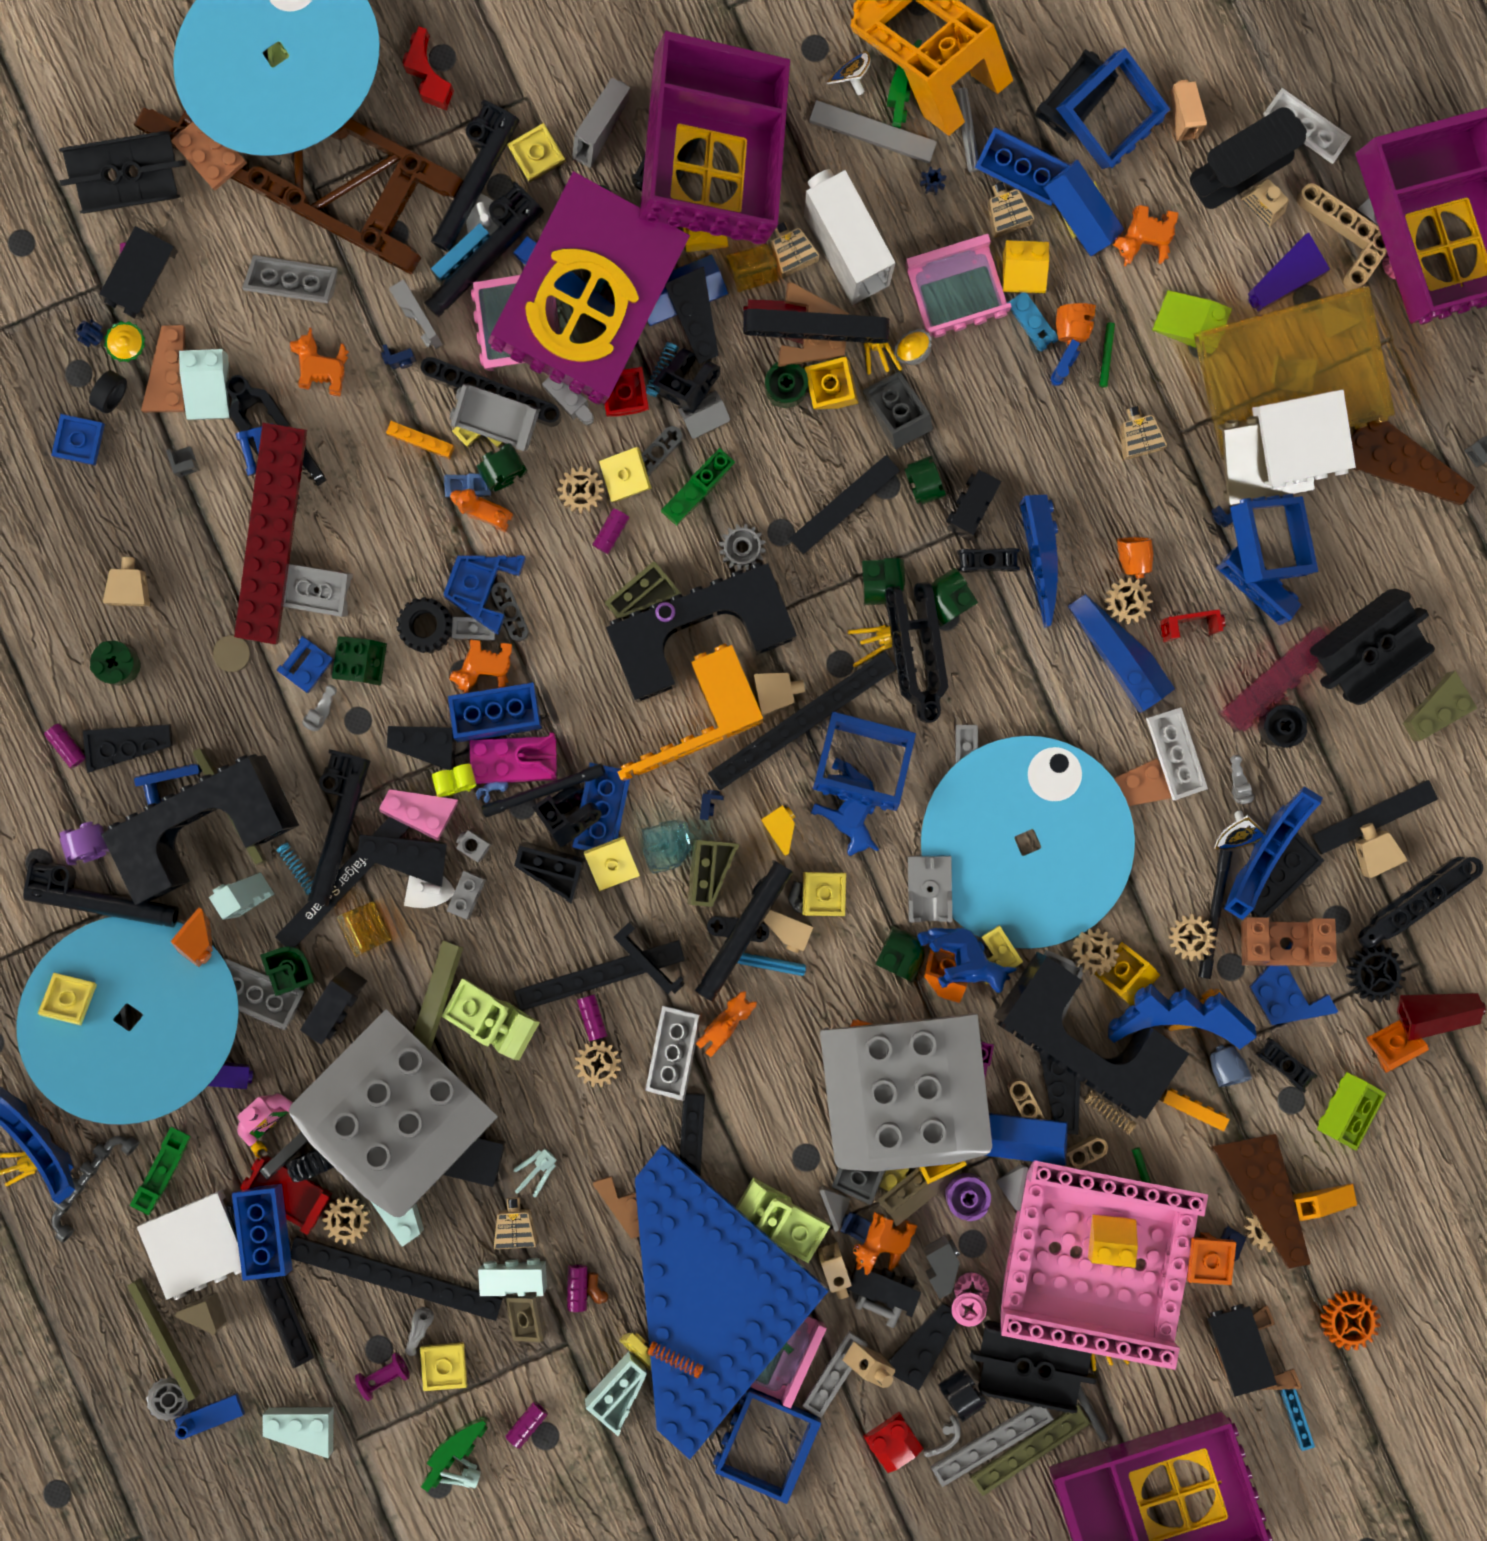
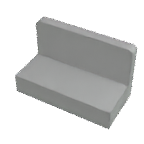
M717 391L706 395L693 414L683 408L678 409L692 439L730 421L724 403Z

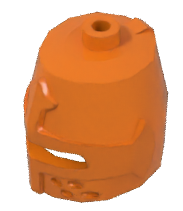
M1074 303L1060 306L1057 309L1056 318L1058 340L1060 342H1067V346L1072 339L1079 343L1086 342L1094 327V322L1091 320L1095 317L1096 305Z
M1125 537L1117 539L1119 561L1125 574L1136 575V579L1144 578L1145 573L1152 572L1154 552L1151 538Z

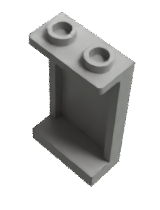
M463 384L462 387L458 388L456 393L458 402L456 408L453 407L449 417L452 420L451 426L460 427L506 444L511 443L516 449L522 451L528 450L540 408L470 384Z

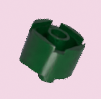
M778 362L775 363L765 377V393L771 403L781 408H791L804 400L808 387L806 371L798 364L780 367ZM783 381H787L790 384L789 388H785Z
M511 443L504 445L496 453L493 451L486 453L482 456L483 461L476 466L491 492L492 490L497 492L512 485L517 475L520 479L528 471Z
M932 455L910 463L904 469L909 484L914 483L915 488H912V492L917 504L921 503L924 505L946 496Z
M118 641L101 642L94 649L90 659V670L96 678L104 683L117 686L133 681L141 668L136 650L130 645ZM114 660L118 662L117 666L113 664Z

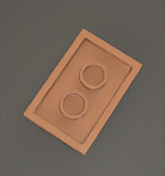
M191 122L171 140L214 191L247 164L237 151L215 142L203 133L194 122Z

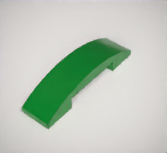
M172 1126L170 1127L161 1144L160 1152L129 1206L147 1215L151 1214L186 1150L191 1138L190 1135Z

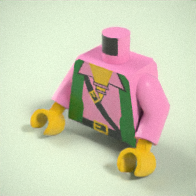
M281 1094L260 1096L237 1116L240 1121L237 1129L238 1135L248 1146H251V1150L257 1158H260L257 1153L259 1150L264 1149L267 1152L263 1142L257 1141V1139L289 1112L290 1106L293 1103Z

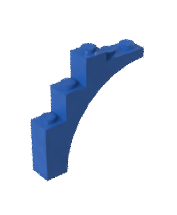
M1304 786L1286 806L1283 805L1272 816L1266 834L1254 845L1248 863L1237 874L1226 902L1225 910L1243 920L1254 909L1259 895L1282 853L1304 822L1321 804L1323 797Z
M1152 984L1145 988H1140L1134 996L1135 1006H1130L1122 1016L1114 1018L1108 1025V1038L1113 1043L1138 1030L1159 1025H1185L1204 1029L1227 1039L1238 1049L1243 1048L1257 1037L1255 1025L1220 992L1215 996L1209 997L1202 1004L1186 988L1180 992H1175L1168 1000Z
M0 1086V1126L25 1151L43 1177L52 1200L60 1204L75 1191L70 1173L74 1168L70 1154L51 1141L48 1129L29 1116L27 1106L23 1101Z

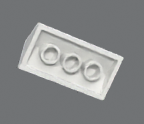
M1281 88L1263 115L1267 116L1281 107L1289 108L1295 117L1301 120L1307 130L1304 144L1333 164L1351 136Z
M1182 708L1146 718L1172 800H1178L1208 789Z

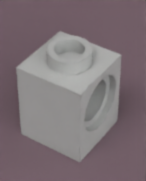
M467 830L466 833L462 832L456 841L458 843L456 849L476 862H481L492 845L471 830ZM470 839L477 841L478 846L475 851H470L467 848V842Z

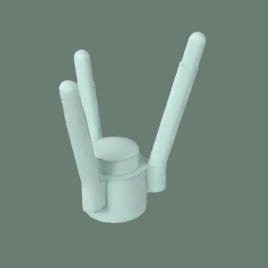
M544 1148L542 1152L538 1150L533 1156L514 1168V1172H517L536 1160L534 1163L537 1167L515 1190L516 1193H519L540 1169L543 1172L546 1170L533 1193V1197H537L549 1174L556 1167L554 1163L557 1159L547 1149Z
M453 1455L454 1458L469 1468H464L461 1475L442 1471L440 1473L441 1476L451 1479L442 1478L440 1483L475 1489L481 1471L476 1470V1464L470 1463L465 1458L460 1460Z

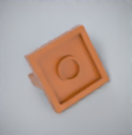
M1400 1020L1366 1038L1370 1047L1377 1054L1380 1066L1385 1073L1429 1050L1428 1045L1422 1038L1408 1041Z
M1200 1232V1238L1192 1237L1187 1281L1190 1283L1232 1285L1236 1242L1228 1239H1216L1206 1232Z

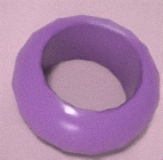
M668 602L660 603L655 610L657 619L662 622L671 621L676 613L674 606ZM668 606L671 608L672 613L670 617L662 618L659 615L661 607Z

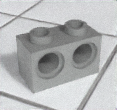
M463 871L447 912L466 920L470 919L486 879L469 871Z

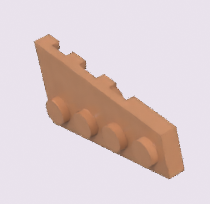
M183 325L161 326L141 408L143 413L186 412L179 364V351L185 350V327Z
M1157 758L1114 778L1126 798L1128 806L1172 798L1164 772Z

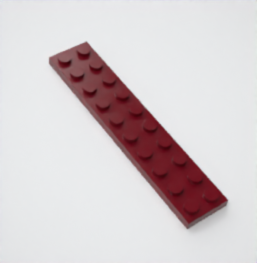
M270 423L262 424L234 634L236 638L275 645L279 642L307 430Z

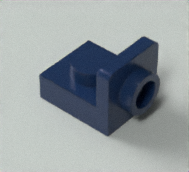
M707 790V794L703 793L700 812L701 820H708L709 816H713L714 804L710 803L711 799L724 800V796L720 795V791Z

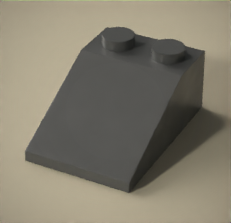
M900 371L862 390L884 434L895 449L933 430L930 413Z
M839 1168L832 1187L872 1205L886 1171L874 1172Z

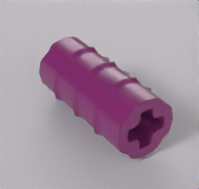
M613 508L599 534L596 535L597 537L592 546L605 554H609L630 517Z
M60 723L55 724L44 733L50 742L49 744H52L70 769L78 766L85 760V755L81 748L77 746L68 734V731Z
M595 994L577 999L589 1041L606 1037L605 1025Z
M581 1264L569 1265L567 1276V1310L570 1312H584L587 1310L588 1300L587 1266Z
M533 1401L528 1409H525L524 1414L514 1426H511L510 1431L505 1436L516 1448L520 1449L528 1441L529 1437L548 1415V1412L537 1402Z

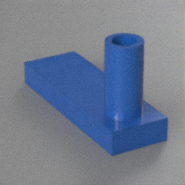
M196 763L139 775L134 778L136 787L143 785L147 805L159 804L161 801L156 782L198 774L202 772V769Z
M238 1393L178 1416L175 1419L178 1427L175 1431L176 1437L183 1440L243 1416L245 1411Z

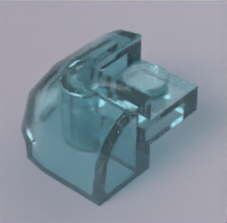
M685 821L660 822L659 825L641 829L645 847L642 848L649 870L653 874L681 866L688 852L691 851L688 823Z

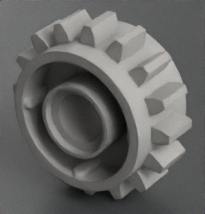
M736 524V529L732 530L729 527V534L722 535L725 542H719V546L724 547V549L719 552L720 555L726 556L723 559L724 563L730 562L729 568H733L735 565L738 571L742 567L749 571L750 565L756 564L757 560H763L760 553L766 552V549L761 548L765 544V540H760L762 533L756 534L755 527L750 530L747 524L743 528ZM741 542L746 543L749 547L744 553H740L736 549V546Z

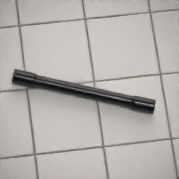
M600 763L581 772L503 800L485 804L482 806L483 814L487 818L504 812L509 808L582 782L603 777L606 775L604 766Z
M1221 849L1219 851L1217 875L1209 921L1212 922L1209 928L1216 929L1212 933V936L1215 937L1218 934L1227 876L1233 854L1232 851ZM1209 948L1210 956L1203 954L1204 960L1200 961L1198 977L1211 979L1215 948Z

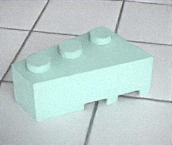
M258 873L232 884L228 883L218 886L213 890L214 894L209 899L222 920L240 917L273 896L274 892L262 873Z
M371 1202L402 1247L420 1235L424 1230L417 1204L404 1216L393 1217Z
M540 1258L527 1259V1262L518 1263V1260H507L505 1264L488 1261L484 1262V1265H481L478 1269L480 1296H506V1294L518 1293V1296H525L527 1292H537V1296H543L547 1289L546 1261H540Z
M628 1351L585 1398L586 1409L617 1436L621 1432L624 1420L627 1418L634 1399H636L647 1375L645 1365Z
M334 1407L268 1408L263 1414V1437L329 1458L333 1452Z

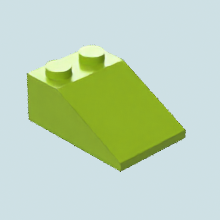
M1168 290L1152 331L1212 354L1218 346L1232 308L1212 300Z

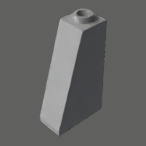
M614 78L610 79L574 135L572 159L589 168L593 166L629 100L630 87L624 82L617 81Z

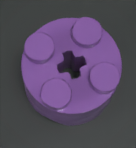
M86 822L80 825V829L74 831L69 829L59 833V840L68 865H77L76 860H83V863L90 862L105 856V851L109 852L101 835L104 833L102 825H93V822Z
M963 1173L953 1178L946 1186L945 1199L951 1212L956 1217L966 1221H975L987 1213L991 1203V1193L980 1177L972 1173ZM966 1193L971 1195L970 1201L964 1199Z

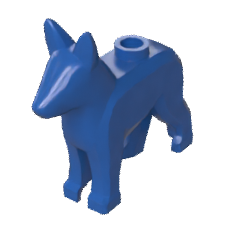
M836 757L831 768L842 772V775L828 774L827 779L875 791L871 780L859 773L848 762H844ZM851 799L845 800L838 810H833L816 803L814 804L810 812L811 814L824 816L834 824L835 828L850 837L851 840L847 849L849 856L866 850L869 847L879 851L864 824L867 814L872 815L876 807L875 805L865 806L860 804L859 801Z
M932 928L928 932H920L917 936L921 946L930 943L929 946L934 952H938L942 948L955 953L956 966L945 968V975L938 978L942 988L947 987L952 982H987L997 993H1001L1005 981L1011 979L1008 974L1017 970L1014 967H1002L989 961L984 953L983 943L978 941L975 935L967 929Z

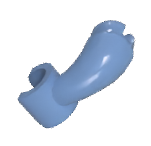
M508 782L486 783L483 788H479L476 791L477 800L482 795H485L484 802L488 803L490 801L489 792L492 790L506 791Z

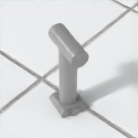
M859 1295L855 1304L856 1309L861 1310L863 1307L889 1318L886 1325L891 1328L895 1327L902 1309L897 1307L890 1310L867 1300L866 1297Z

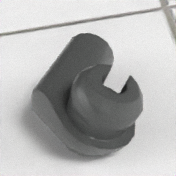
M794 881L788 901L794 911L802 913L803 898L800 894L803 883Z

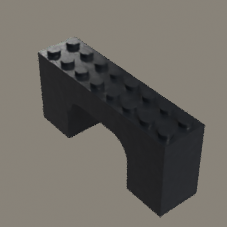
M762 562L750 566L751 569L744 573L742 570L730 574L731 577L724 581L722 578L710 582L711 585L704 589L702 586L690 590V594L686 596L678 594L671 597L668 603L674 606L676 613L675 617L669 622H662L656 617V607L662 602L649 606L650 610L643 613L642 610L635 611L629 614L630 618L623 621L621 618L609 622L610 626L606 627L634 700L637 703L676 688L664 655L665 644L669 637L678 631L713 617L727 614L738 618L745 626L756 655L796 640L797 634L768 563L764 565ZM663 606L659 610V615L662 618H668L672 613L671 608L668 606Z
M257 754L239 757L235 760L236 764L222 766L217 769V774L212 776L211 774L205 775L198 779L200 783L186 785L180 789V793L176 795L174 793L162 798L163 802L150 804L143 808L144 812L139 814L138 812L125 817V822H116L107 827L108 831L101 835L135 905L156 900L190 882L176 853V837L183 827L217 809L223 810L230 816L245 848L265 844L299 826L266 755L257 756Z
M1036 952L994 1015L999 1020L997 1025L1011 1034L1017 1032L1015 1037L1029 1046L1033 1043L1034 1046L1032 1048L1046 1058H1049L1051 1055L1050 1061L1064 1070L1070 1068L1068 1073L1083 1083L1087 1080L1085 1083L1087 1086L1099 1094H1103V1097L1136 1119L1139 1116L1146 1119L1189 1053L1149 1027L1136 1031L1124 1051L1113 1058L1100 1057L1068 1035L1062 1024L1063 1011L1083 980L1048 956Z

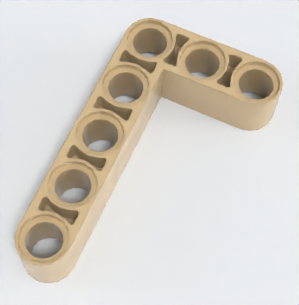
M1314 183L1307 184L1297 195L1298 205L1363 249L1343 279L1344 287L1347 290L1356 291L1368 281L1387 253L1380 229L1377 225ZM1305 192L1310 193L1313 197V200L1307 199L1305 196ZM1323 204L1330 207V212L1323 209ZM1340 216L1346 217L1348 224L1343 223ZM1358 228L1363 229L1366 233V236L1360 235L1358 232ZM1376 240L1383 243V248L1376 245ZM1364 258L1370 259L1371 266L1364 262ZM1352 275L1359 278V283L1352 280Z
M1012 1079L1007 1085V1090L1020 1116L1045 1119L1028 1085L1021 1079ZM1016 1084L1023 1085V1092L1019 1095L1013 1094V1087ZM1028 1103L1033 1104V1111L1031 1113H1023L1024 1105ZM1093 1135L1067 1148L1066 1165L1063 1166L1081 1169L1102 1158L1108 1152L1106 1141L1099 1136ZM1100 1141L1102 1144L1101 1149L1093 1152V1143ZM1078 1151L1082 1152V1159L1074 1162L1072 1159L1073 1154Z

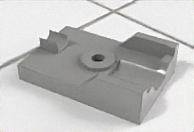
M404 279L390 287L389 290L405 316L415 319L418 325L422 326L425 334L420 337L426 347L433 344L434 348L437 349L443 344Z
M289 564L283 607L340 617L348 616L346 595L353 574ZM315 587L319 588L318 593L315 592Z
M908 856L909 922H952L951 856ZM928 886L933 887L932 892L927 891Z

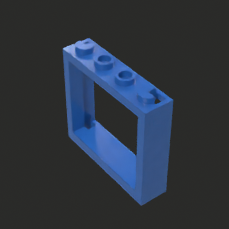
M1126 48L1115 51L1056 108L1101 169L1113 168L1116 164H1119L1122 161L1121 157L1125 153L1129 154L1136 148L1135 143L1140 139H1145L1151 133L1150 129L1154 125L1157 126L1162 123L1165 115L1171 110ZM1119 66L1153 112L1107 155L1073 109Z
M1287 494L1281 497L1279 495L1267 498L1263 496L1252 500L1251 498L1241 499L1240 504L1230 507L1246 584L1302 577L1319 572L1303 496L1294 497L1293 494ZM1284 506L1297 566L1265 570L1253 509Z
M832 711L813 790L823 792V795H836L842 800H856L865 806H879L884 811L886 809L897 811L901 801L916 733ZM835 729L905 747L894 796L823 778Z
M750 1387L738 1402V1404H741L739 1411H734L730 1421L732 1428L730 1432L726 1431L721 1442L724 1446L721 1453L717 1452L713 1460L715 1473L787 1504L820 1428L821 1418L792 1405L791 1409L782 1405L781 1400ZM752 1398L809 1422L781 1488L725 1464Z

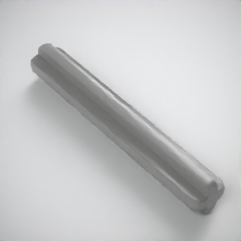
M959 88L956 90V99L965 121L961 125L967 168L969 172H977L979 170L975 166L979 159L967 88Z

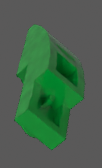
M917 40L913 46L919 48L922 40ZM899 65L892 79L886 107L894 108L892 126L900 129L901 123H906L907 110H904V102H909L910 89L912 88L904 69Z
M719 448L692 475L684 487L661 509V513L677 526L713 490L735 464V461Z
M483 1416L463 1425L435 1449L426 1463L432 1469L422 1482V1489L428 1492L431 1487L435 1489L443 1478L440 1476V1473L444 1468L448 1470L455 1461L453 1455L460 1460L464 1455L467 1457L470 1455L475 1447L473 1444L477 1436L481 1438L488 1428L486 1426L488 1418Z

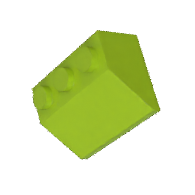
M1346 1072L1339 1082V1088L1335 1095L1329 1101V1107L1320 1118L1319 1126L1316 1130L1357 1151L1386 1093Z

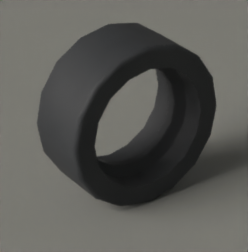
M108 370L95 383L90 393L89 403L103 413L113 411L126 392L127 380L116 372Z

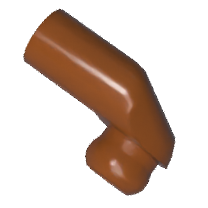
M588 1273L587 1294L597 1304L607 1302L608 1293L601 1291L598 1287V1273Z

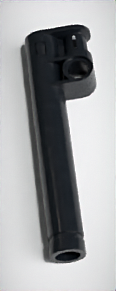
M482 100L481 105L483 107L478 116H475L473 121L466 127V135L470 144L480 150L436 231L437 233L434 234L431 240L432 244L446 252L452 249L453 243H455L520 122L510 112L486 100ZM474 131L482 132L479 137L471 136Z
M515 181L512 183L513 188L505 196L502 195L489 206L490 217L499 228L424 302L438 318L544 213L540 205ZM496 208H503L505 213L502 216H496L493 214V211Z
M331 749L328 751L331 754L329 763L324 769L319 785L323 791L338 797L310 889L311 893H309L307 900L324 906H328L330 902V895L333 892L371 762L361 757ZM334 778L336 781L335 786L327 789L325 786L326 780Z
M34 858L29 863L23 893L25 901L155 925H164L172 928L177 923L179 908L177 906H167L166 904L150 901L135 905L132 898L74 888L76 871L72 866L56 863H39L38 859ZM62 869L66 872L65 880L60 878V871Z
M772 860L773 865L768 874L764 875L754 887L751 896H753L704 974L701 983L695 989L698 994L712 1002L793 874V871L775 860Z

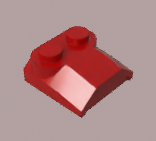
M642 367L622 371L610 397L604 403L607 417L638 414L649 410Z
M900 1412L863 1435L870 1450L878 1458L887 1473L898 1470L916 1458L924 1449Z

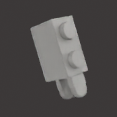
M549 378L542 383L548 394L573 420L577 417L587 426L593 423V414L587 408L589 406L588 402L581 394L572 392L565 383L561 382V384H558Z

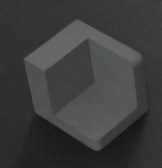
M1487 436L1482 437L1464 450L1476 468L1487 462Z
M190 446L177 451L166 450L173 473L179 478L200 471L193 449Z

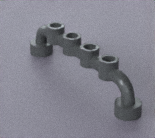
M114 1136L105 1145L102 1142L99 1143L92 1152L96 1157L92 1162L87 1160L79 1169L83 1174L79 1179L73 1178L75 1191L60 1204L54 1202L53 1205L57 1209L52 1216L51 1224L57 1233L55 1238L61 1243L67 1241L74 1232V1229L68 1224L61 1225L60 1219L62 1215L69 1210L74 1199L84 1190L86 1183L96 1174L99 1169L98 1167L111 1154L115 1145H122L121 1151L127 1156L137 1148L139 1141L134 1137L128 1139L124 1136Z

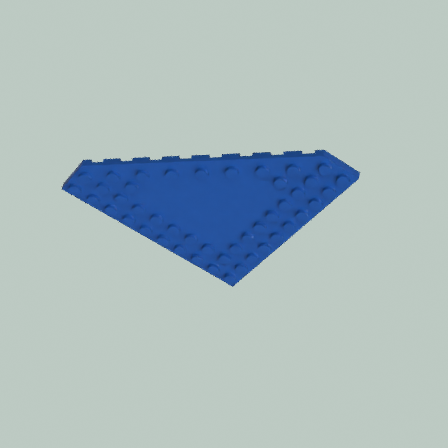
M663 1144L635 1177L649 1347L653 1341L657 1342L654 1354L659 1344H661L657 1357L663 1348L666 1347L662 1359L670 1349L667 1361L675 1351L672 1363L680 1353L676 1367L683 1356H685L681 1369L689 1358L686 1371L694 1360L691 1373L697 1363L704 1365L702 1373L697 1379L694 1377V1373L692 1375L689 1374V1371L685 1373V1368L680 1371V1366L675 1368V1364L672 1366L670 1362L666 1364V1358L661 1361V1356L656 1359V1354L654 1356L650 1355L657 1430L690 1460L824 1298L829 1289Z

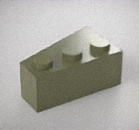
M653 561L604 603L617 619H624L635 611H645L650 609L649 606L655 603L668 602L671 597L682 593L657 563Z
M1456 671L1446 673L1439 684L1429 692L1430 694L1403 722L1413 742L1427 738L1477 709Z
M693 840L687 904L713 907L725 875L740 844Z

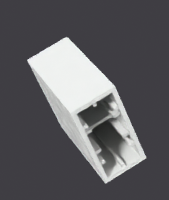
M827 169L813 176L808 181L810 189L806 190L804 218L851 305H854L890 286L895 261L846 170L834 176L831 169Z

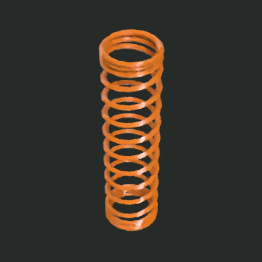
M652 1342L648 1350V1355L654 1356L656 1354V1359H658L661 1356V1361H663L666 1358V1364L670 1362L671 1366L675 1364V1368H678L680 1366V1371L685 1368V1373L689 1371L690 1375L694 1373L695 1378L698 1379L700 1377L704 1365H699V1363H697L695 1369L691 1373L694 1364L693 1360L690 1367L686 1371L689 1362L688 1358L685 1365L681 1369L683 1360L685 1358V1356H683L680 1363L676 1367L680 1353L676 1357L675 1361L672 1363L675 1351L673 1352L670 1359L667 1361L670 1349L668 1350L665 1357L662 1359L666 1347L663 1348L662 1352L657 1357L661 1344H659L657 1350L653 1354L657 1346V1342Z

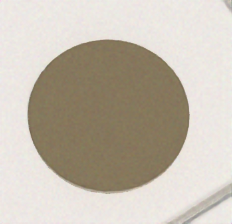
M228 635L222 637L215 644L213 659L220 669L227 672H236L247 665L250 659V649L244 639Z

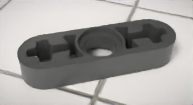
M675 426L667 427L641 454L644 464L648 461V458L645 457L646 455H649V458L656 462L654 465L651 462L647 465L648 477L681 443L682 433L679 428ZM676 432L677 440H671L668 443L670 449L667 450L666 446L660 441L663 439L666 442L669 439L668 433L674 434ZM659 446L663 448L664 454L662 457L655 458L652 455L654 447Z
M496 583L492 587L491 594L498 610L504 614L508 606H513L516 609V615L513 618H507L506 616L504 618V624L510 637L517 642L526 640L529 635V629L511 588L506 583ZM499 587L503 590L507 589L505 597L507 600L511 598L512 602L504 603L501 596H496V593L499 592ZM521 619L517 624L521 629L524 628L525 630L522 632V637L513 634L516 628L514 624L509 626V622Z
M300 1132L260 1170V1173L267 1180L309 1143L303 1133Z

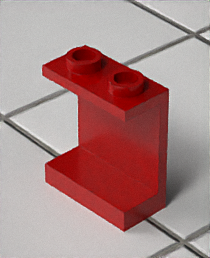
M1220 609L1167 617L1160 621L1163 642H1170L1180 638L1178 623L1207 619L1209 635H1215L1223 631L1225 617L1221 614Z

